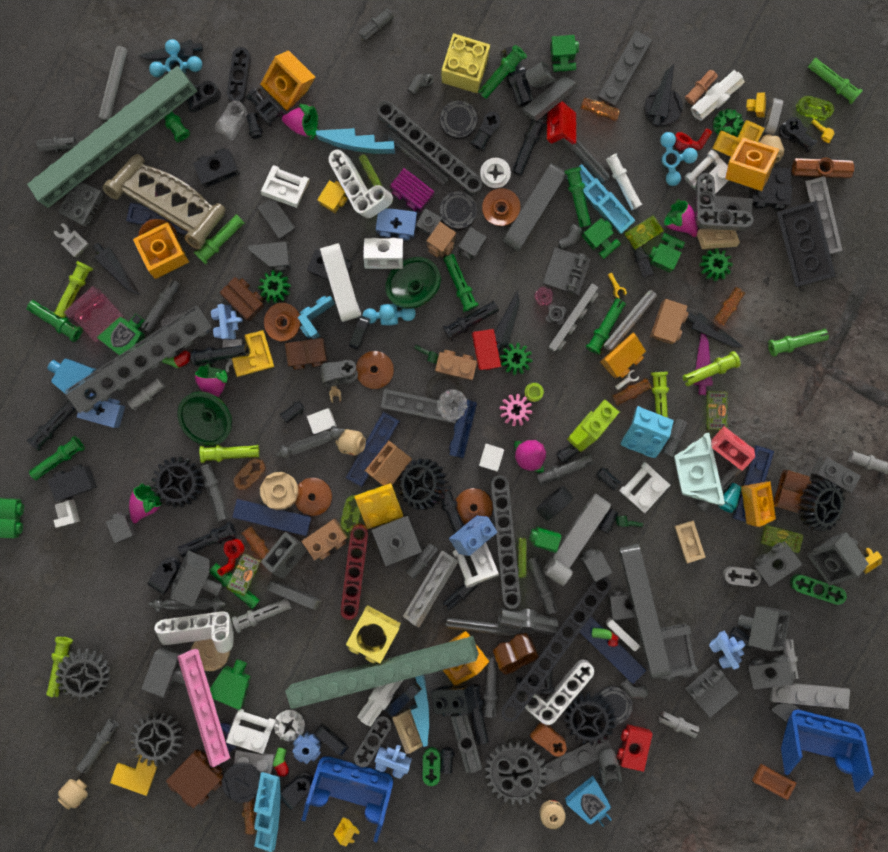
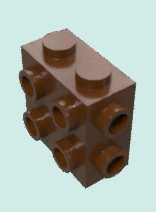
M196 749L172 773L166 782L173 792H177L182 797V801L187 806H191L194 809L198 803L200 805L205 803L209 798L207 794L211 790L215 792L222 785L221 779L224 774L219 765L210 766L207 754L204 751Z

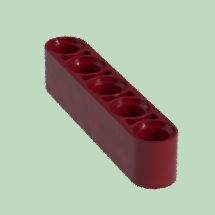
M361 523L355 524L350 533L341 603V615L347 620L354 619L358 614L368 539V529ZM361 529L365 535L358 538L354 535V531ZM358 548L362 551V554L354 556L351 551ZM352 567H356L360 573L352 575L349 570ZM353 586L357 589V592L350 594L347 592V588ZM347 605H351L355 610L348 613L344 608Z

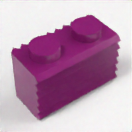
M405 168L390 185L391 194L398 200L402 198L406 201V206L414 212L418 210L421 213L434 196V191Z

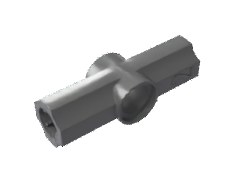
M501 608L498 616L500 626L516 628L521 633L533 634L537 632L554 636L558 628L557 618L538 615L532 609L517 611Z
M455 713L450 717L466 773L477 772L482 769L468 715L459 716V713ZM464 738H468L472 742L470 745L465 746L461 741Z

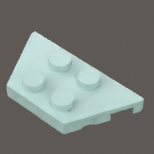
M706 433L698 441L693 442L684 451L674 456L681 493L688 497L723 506L725 501L710 434Z

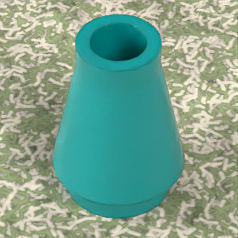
M732 483L723 495L725 505H718V507L729 513L736 510L741 486Z

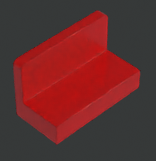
M562 101L547 112V141L553 144L565 138L573 145L576 143V112Z
M494 329L473 332L472 337L479 370H492L501 367Z

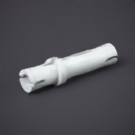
M617 154L610 156V158L608 157L606 161L613 172L612 177L617 180L631 211L642 206L626 174L627 170L623 168Z

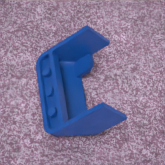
M794 710L791 713L781 746L785 774L789 775L802 758L801 750L835 758V763L839 770L852 775L855 792H859L874 775L863 729L854 723L802 710Z
M329 756L323 757L319 760L301 821L306 820L310 805L322 807L328 802L329 796L365 806V818L369 822L377 824L373 840L377 842L392 790L393 779L385 772L367 767H359L356 764Z

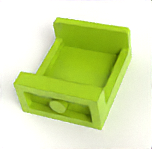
M602 401L594 412L590 411L567 440L580 452L600 437L619 414V411L608 401Z

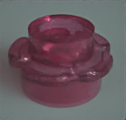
M540 287L535 292L534 298L541 306L549 305L553 300V292L546 287Z

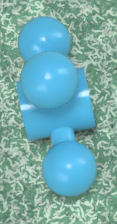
M170 39L165 43V50L171 57L166 60L165 65L156 61L149 66L152 76L161 77L164 72L172 70V65L176 62L180 63V69L184 73L186 69L198 72L202 68V61L199 57L192 56L187 62H183L177 56L180 52L179 42Z
M665 132L660 138L662 146L666 147V152L662 155L661 162L664 167L669 168V173L666 175L667 184L676 186L681 181V175L676 171L675 167L682 160L686 163L695 162L698 153L693 148H687L683 151V154H679L672 147L676 142L675 135L671 132ZM668 154H673L676 158L675 163L672 165L666 162Z
M394 304L380 305L379 312L372 308H368L363 312V316L371 319L369 324L374 323L377 319H381V325L398 324L399 317L405 321H411L416 315L414 308H402L401 311H397V306Z

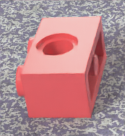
M724 426L711 440L712 448L741 471L755 458L754 449Z

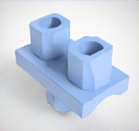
M217 305L218 308L211 310L212 319L219 320L220 327L213 329L214 337L226 340L236 339L235 330H238V323H242L243 318L237 317L232 305Z
M725 630L719 632L717 638L710 642V648L714 653L722 650L725 654L719 658V663L723 669L729 667L733 669L739 668V663L742 661L740 656L744 655L742 648L745 646L744 641L737 642L735 637L729 639Z
M397 745L395 749L379 747L375 758V769L383 772L386 770V767L394 769L392 773L394 777L401 779L404 774L408 773L412 758L399 751L400 745Z

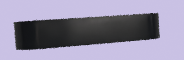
M244 47L236 48L232 54L227 97L233 104L242 103L246 96L251 56ZM242 53H244L246 57L242 59L243 67L240 66V60L238 58V56H241ZM237 71L244 73L242 80L234 79V74ZM235 85H238V92L241 95L234 98L232 93L236 92Z
M414 682L385 711L391 717L394 716L422 688L417 682Z

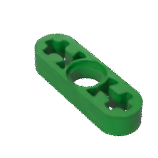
M801 574L794 575L790 580V586L793 590L836 605L843 604L847 598L844 589L834 585L829 586L825 582ZM802 578V582L809 584L808 588L804 586H799L798 588L796 581H800ZM817 584H821L823 587V591L819 595H816L813 591L814 586ZM828 591L833 593L838 591L840 598L835 599V597L828 595Z

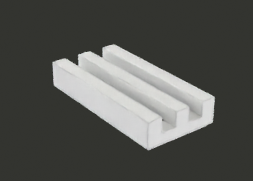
M610 617L605 621V624L633 651L640 647Z

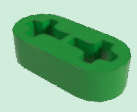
M429 747L423 753V781L428 786H435L440 780V752L435 747ZM430 752L437 756V758H434L433 764H430V759L426 757L430 755ZM430 769H433V775L437 776L432 781L429 780V777H426V775H429Z

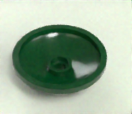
M412 257L403 261V269H392L385 284L386 294L390 301L400 308L413 309L429 302L437 293L441 284V274L436 264L427 258Z
M202 391L193 392L183 398L178 406L177 417L179 425L183 432L194 442L205 446H214L222 443L229 436L232 429L230 411L224 402L215 395Z

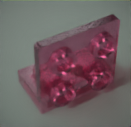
M94 286L64 311L69 318L76 320L95 342L99 341L97 337L119 317L124 318L102 291Z

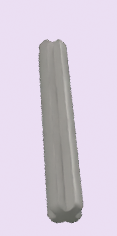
M117 46L99 113V118L105 121L111 118L127 55L126 48Z
M649 290L604 344L608 351L615 349L656 299V293Z

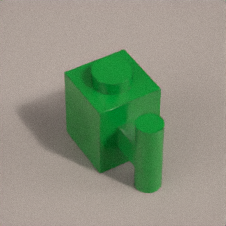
M575 35L552 36L550 41L551 62L560 61V64H553V72L576 70V62L568 63V61L575 59L576 53H579V43L575 41Z
M601 218L583 233L582 238L593 251L601 245L603 250L599 253V256L604 259L618 248L621 243L618 239H615L612 243L609 242L608 238L614 233L612 231L613 227L607 220L604 221Z
M664 233L661 240L668 243L667 245L660 243L657 247L652 248L649 254L651 258L650 264L670 273L674 270L681 255V252L674 248L676 246L682 249L685 242Z

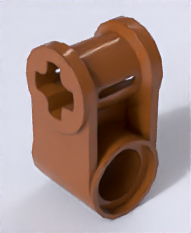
M540 721L530 734V737L552 755L557 757L564 755L567 746L563 736L557 733L550 725H545ZM554 743H561V748H554Z

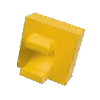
M765 92L757 93L756 100H747V111H755L757 117H765Z
M870 548L866 549V553L869 556L865 559L869 565L863 570L865 574L882 564V556L878 551L873 554Z
M343 817L334 832V836L340 845L347 847L348 843H354L355 840L352 837L354 833L359 834L360 832L349 819Z

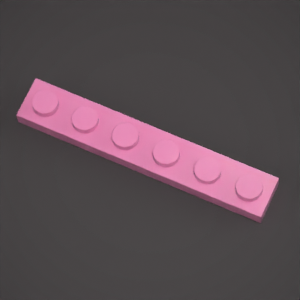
M193 649L177 656L209 764L214 767L230 759L199 651L198 649Z

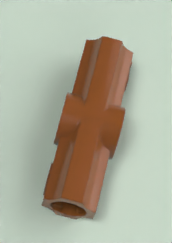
M827 157L822 159L795 158L792 165L793 176L852 178L854 172L853 161L831 160ZM820 165L825 166L826 172L821 171Z

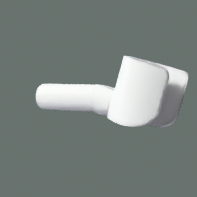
M631 370L627 377L615 386L617 390L625 384L639 379V376L635 379L630 377V374L635 370Z

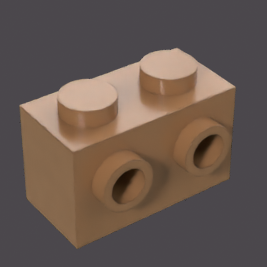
M439 222L427 239L428 252L436 258L438 256L443 258L445 254L447 256L450 255L454 249L456 232L442 222Z
M664 299L650 337L669 344L679 341L682 330H680L682 322L685 323L688 317L687 306Z
M449 350L439 353L435 369L436 373L473 381L477 364L473 356L463 354V357L455 356L456 352Z
M388 441L365 471L383 486L390 483L393 485L412 458Z
M333 519L304 539L302 543L314 560L318 558L323 560L330 555L329 550L333 547L339 549L346 544L345 539L348 536L337 520Z

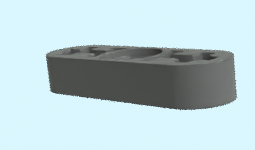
M270 580L267 586L268 591L314 610H318L322 602L317 597L275 580Z
M382 714L376 718L355 752L354 761L359 767H366L370 764L392 726L389 716ZM383 720H386V725L388 727L384 726L381 732L378 733L377 730L380 726L379 721L383 722ZM370 736H376L379 742L377 745L371 746L367 739ZM367 748L369 750L366 756L368 760L360 761L359 754L363 755Z

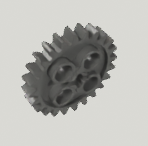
M510 740L509 746L503 742L502 749L496 746V753L493 751L490 753L491 758H488L486 761L489 765L485 767V770L489 773L485 775V778L491 779L487 785L494 786L491 791L492 793L499 792L498 799L503 795L505 803L508 799H511L512 805H514L516 800L522 805L523 799L529 803L531 800L530 796L536 799L537 793H542L541 787H545L546 782L544 780L548 777L547 774L543 773L547 771V766H542L545 759H539L541 752L534 753L535 746L528 749V742L521 746L520 740H518L516 745ZM525 758L529 764L523 765L519 759ZM501 761H507L510 766L503 767ZM523 778H529L532 781V783H524ZM504 780H510L513 786H507Z

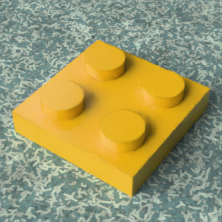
M391 483L355 495L356 503L367 529L404 517Z

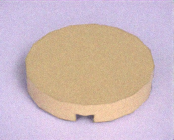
M274 472L268 475L260 487V496L264 504L274 510H285L291 507L296 502L299 494L295 479L284 472Z
M212 639L195 641L191 650L198 649L204 671L220 669L227 663L230 656V651L226 653L218 652Z

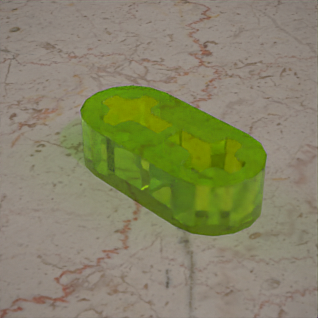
M803 96L796 104L799 114L818 120H826L834 112V106L831 102L812 96ZM805 101L810 106L807 109H804V105H802ZM823 107H826L825 110L828 111L825 115L822 114L823 111L820 110Z
M355 495L349 496L345 501L341 526L346 531H351L354 526L351 525L348 528L347 524L344 523L345 520L349 519L350 514L353 515L352 521L355 524L359 523L361 515L359 507L356 506L354 512H351L352 506L349 504V501H353Z

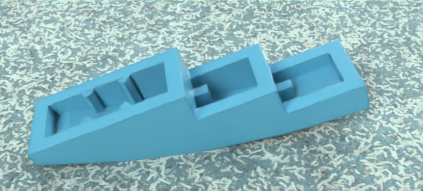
M355 128L316 131L318 140L336 147L356 152L395 154L394 141L375 142L374 135L356 136Z
M581 164L579 167H581L582 182L585 183V188L583 189L585 199L605 220L622 234L635 219L611 192H608L597 178L594 179Z
M424 675L415 677L417 684L422 690L414 696L416 705L411 706V713L422 744L425 747L428 745L429 700Z
M262 772L254 812H257L254 827L257 830L255 847L272 852L275 850L279 825L280 777Z

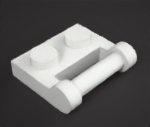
M710 150L707 153V157L691 173L688 172L684 179L695 189L696 178L713 162L716 167L709 174L715 179L716 194L729 181L725 179L728 165L714 150ZM703 180V181H702V183H704V190H703V191H706V187H707L708 183H706V180Z
M273 165L263 185L261 195L297 208L305 189L308 187L310 178L296 176ZM276 177H280V178L285 179V180H288V181H290V182L299 184V186H296V185L290 184V183H288V182L279 180V179H277Z
M644 462L636 475L625 487L622 486L619 491L643 513H646L670 484ZM648 473L651 477L633 496L630 492Z
M484 543L470 555L478 574L472 577L464 555L458 554L456 550L453 551V555L459 561L464 575L466 588L499 576L487 543Z
M237 709L226 742L263 754L275 720L261 718L246 713L243 709ZM240 720H245L263 726L265 730L261 732L239 725Z

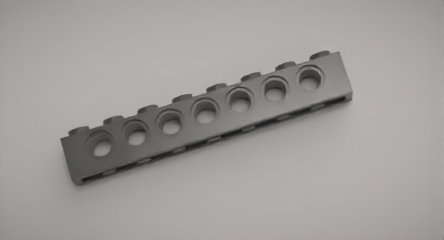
M196 305L66 389L65 395L79 414L83 411L86 413L95 407L94 404L101 400L103 402L110 398L111 393L115 390L120 391L124 389L132 379L137 380L144 375V371L159 366L161 364L160 361L167 357L169 359L176 355L177 350L181 347L186 348L190 346L198 336L201 338L207 335L212 326ZM193 324V331L186 333L184 331L185 326ZM177 335L178 339L175 343H169V336ZM154 346H161V351L158 354L151 352ZM143 356L145 357L144 363L136 364L135 359ZM127 367L129 371L126 375L118 374L119 369ZM104 378L112 379V383L108 386L101 384ZM87 389H94L96 391L91 397L84 394Z

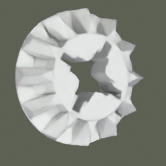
M500 158L488 159L480 170L481 180L487 187L494 189L503 187L509 181L511 175L509 165ZM495 166H497V172L501 173V175L497 176L496 181H494L493 175L490 174L495 169Z
M294 710L281 712L276 717L274 723L275 734L280 739L288 742L296 740L299 735H302L305 728L303 717ZM293 719L292 727L294 729H289L285 732L286 725L284 723H289Z

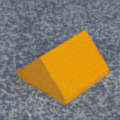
M770 481L741 486L748 525L761 527L776 520Z

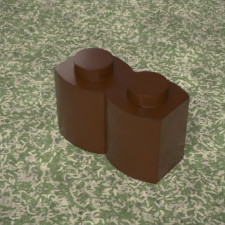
M324 338L285 343L288 367H293V370L305 369L304 365L312 364V367H320L323 363L328 362Z
M783 469L773 500L774 506L798 513L800 509L798 504L801 502L800 496H803L802 490L807 489V484H811V481H809L810 476Z
M527 633L517 634L510 642H502L493 650L499 669L505 675L513 673L522 666L528 665L539 658L533 641Z

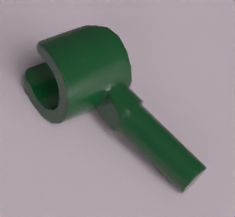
M417 344L415 345L414 349L428 355L427 362L437 364L439 357L437 353L428 351Z
M627 515L617 516L616 518L618 526L643 527V523L627 521Z

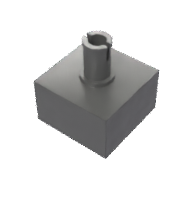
M409 515L372 529L385 566L422 552Z
M847 532L818 542L807 553L829 586L858 577L869 565L857 548L858 542L854 538H850Z
M190 551L187 552L172 583L171 599L193 607L201 589L216 596L218 595L222 584L207 579L209 574L208 558Z
M756 606L754 618L740 615L738 626L751 629L750 646L769 651L784 650L791 612L773 607Z
M163 646L155 651L141 689L164 697L173 689L175 682L186 685L177 656L184 654V652L167 646Z

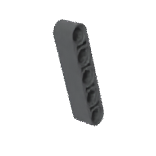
M554 163L549 165L502 242L519 252L565 179V170Z

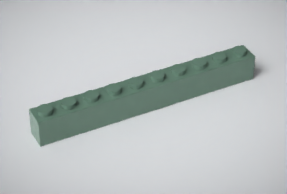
M179 66L170 70L163 78L155 82L144 93L140 94L130 104L109 118L107 122L94 130L92 134L80 141L78 145L29 182L27 185L37 201L47 208L52 206L196 93L197 89Z
M471 636L382 660L381 664L378 662L376 664L368 663L293 683L285 692L290 708L294 709L471 663L477 660L479 653L474 637Z

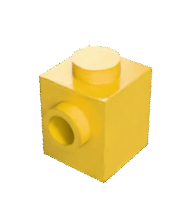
M329 180L317 200L320 205L336 214L339 207L345 205L348 197H346L347 195L339 182L335 181L333 183Z

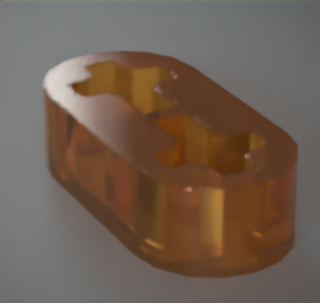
M261 459L249 461L235 476V486L242 490L251 487L265 472L266 465ZM253 463L261 464L259 467L261 469L260 472L254 471L251 473L254 468ZM249 475L250 477L246 480L248 484L240 485L241 480L239 478Z

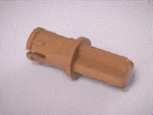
M709 70L700 81L695 83V87L685 96V100L689 104L694 105L703 93L705 94L708 91V88L718 77L716 72Z

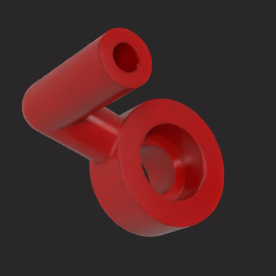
M705 129L698 142L693 141L687 134L678 132L675 135L676 142L674 147L679 151H684L687 148L701 150L711 136L712 131Z
M234 538L224 544V553L228 557V564L218 569L217 572L220 576L233 570L236 558L244 553V545L239 539Z

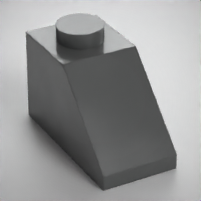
M287 242L248 246V250L272 270L275 269V272L287 271V268H291L289 244Z

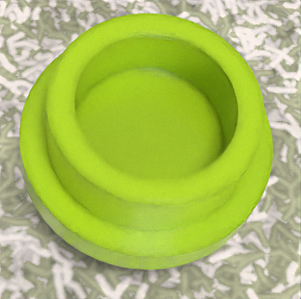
M530 383L526 386L524 394L529 401L536 402L543 397L544 391L540 384Z

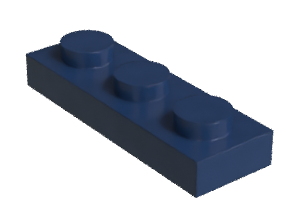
M463 399L460 404L459 418L454 426L455 434L449 446V455L464 458L477 406L476 402Z

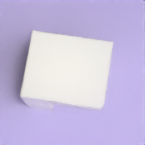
M329 408L307 416L313 434L331 429L333 425L337 427Z
M485 444L479 466L498 471L504 449Z
M74 499L55 505L58 519L54 520L55 528L80 522Z

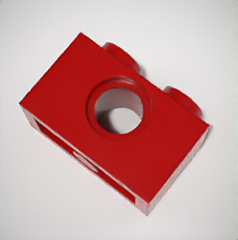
M627 724L626 729H623L621 734L622 748H619L617 752V760H619L618 762L621 767L644 772L653 735L649 729ZM631 744H638V748L635 751L629 750Z

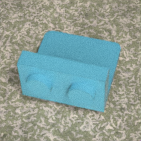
M331 296L321 297L316 301L317 305L312 308L307 307L300 312L301 315L298 317L302 323L300 329L308 339H318L321 337L310 321L335 304Z
M637 406L632 424L623 437L621 445L648 457L656 458L670 438L674 420Z

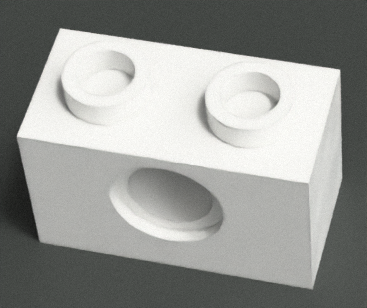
M364 238L365 269H403V239Z

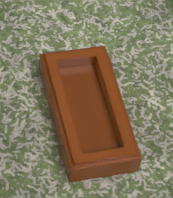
M760 764L752 779L754 783L786 800L789 799L797 784L795 781L763 764Z

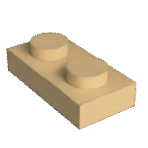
M699 229L697 232L702 249L737 247L740 243L734 230Z
M694 521L674 526L685 562L690 563L706 558Z
M406 709L392 717L406 754L412 753L423 746L411 709Z

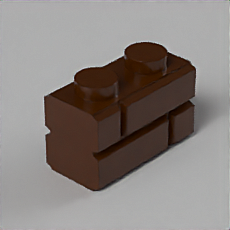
M234 277L220 291V294L247 321H251L264 308L265 305L262 303L264 299L256 291L252 293L248 289L250 285L243 278L239 280Z

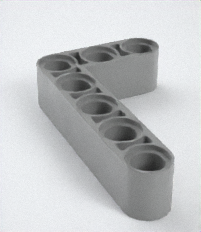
M596 493L593 494L559 544L557 552L553 553L545 565L543 572L561 586L567 583L573 573L569 568L609 510L611 503Z

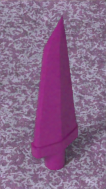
M702 333L700 335L695 370L711 364L709 340ZM712 376L693 384L699 386L698 395H706V386H712L713 383Z

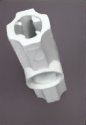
M733 70L720 83H716L705 93V96L690 109L692 115L702 121L714 109L722 106L731 97L730 95L744 84L743 76Z
M403 680L375 687L357 718L365 725L371 727L380 712L388 706L394 692Z

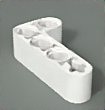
M334 150L330 153L329 163L357 213L365 218H372L391 205L393 201L392 194L380 185H376L368 190L349 156L341 150Z
M337 243L320 248L341 321L345 322L361 317L340 244Z
M227 612L164 619L155 625V632L163 645L212 639L216 650L220 653H226L233 647L234 628Z
M579 660L555 687V692L550 693L546 699L538 693L535 694L533 697L537 699V703L533 706L527 704L525 708L543 724H553L593 677V666L587 660ZM581 667H587L588 672H582ZM575 680L577 682L576 687L568 688V682ZM527 693L523 697V702L528 698ZM558 695L564 696L562 703L555 702V698ZM545 710L552 711V715L549 718L542 716Z

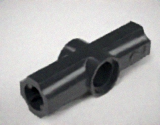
M512 46L500 51L501 58L508 56L513 50ZM521 62L516 66L514 72H510L506 76L509 87L513 90L518 107H525L534 99L525 75L526 68L524 65L522 66Z

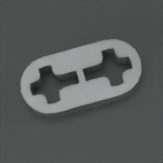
M772 98L764 124V134H771L772 136L775 134L783 100Z
M730 566L723 571L724 580L733 585L754 587L761 581L760 573L751 568ZM732 570H734V573L739 574L740 578L733 577V580L728 577V573H732ZM751 572H753L752 574L756 576V579H753L750 583V580L744 578V575L750 576Z

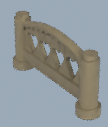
M138 154L132 156L112 180H107L102 186L104 192L109 197L117 200L124 193L187 231L185 240L196 249H201L205 244V238L222 219L226 211L225 207L219 203L213 206L210 205L201 194L179 178L162 170L144 165V158ZM140 175H146L148 179H153L154 183L139 187ZM156 185H163L165 189L171 191L168 194L155 197ZM174 194L187 200L184 204L171 207ZM194 204L197 208H201L203 212L188 217V206Z

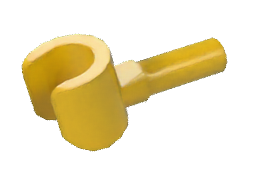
M814 119L811 123L823 133L821 140L830 143L834 136V130L823 127Z
M612 273L608 274L614 287L613 295L619 298L617 294L619 289L626 295V289L619 286Z

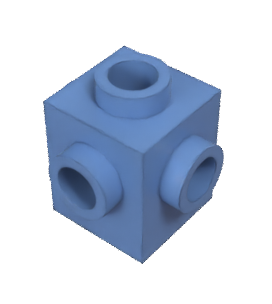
M308 731L303 736L299 735L293 742L294 748L292 752L299 762L308 764L310 760L315 761L321 753L319 751L321 747L319 738Z

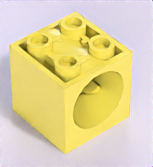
M453 33L442 67V83L478 94L489 59L490 44Z
M367 605L346 645L349 646L348 649L355 654L360 652L365 655V659L369 662L381 664L401 623ZM377 624L383 628V633L387 640L381 646L369 647L363 643L362 636L359 635L360 628L364 625Z

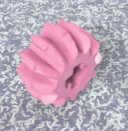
M516 394L515 400L512 395H509L510 403L506 399L502 401L507 407L500 406V410H506V413H502L500 416H508L505 420L506 424L511 419L512 426L516 425V420H518L520 426L523 425L521 418L529 421L525 413L532 414V411L526 410L527 407L531 406V403L524 405V402L527 400L526 397L519 401L520 394ZM513 405H517L516 407L519 406L521 408V410L518 412L519 415L517 416L515 415V413H511Z

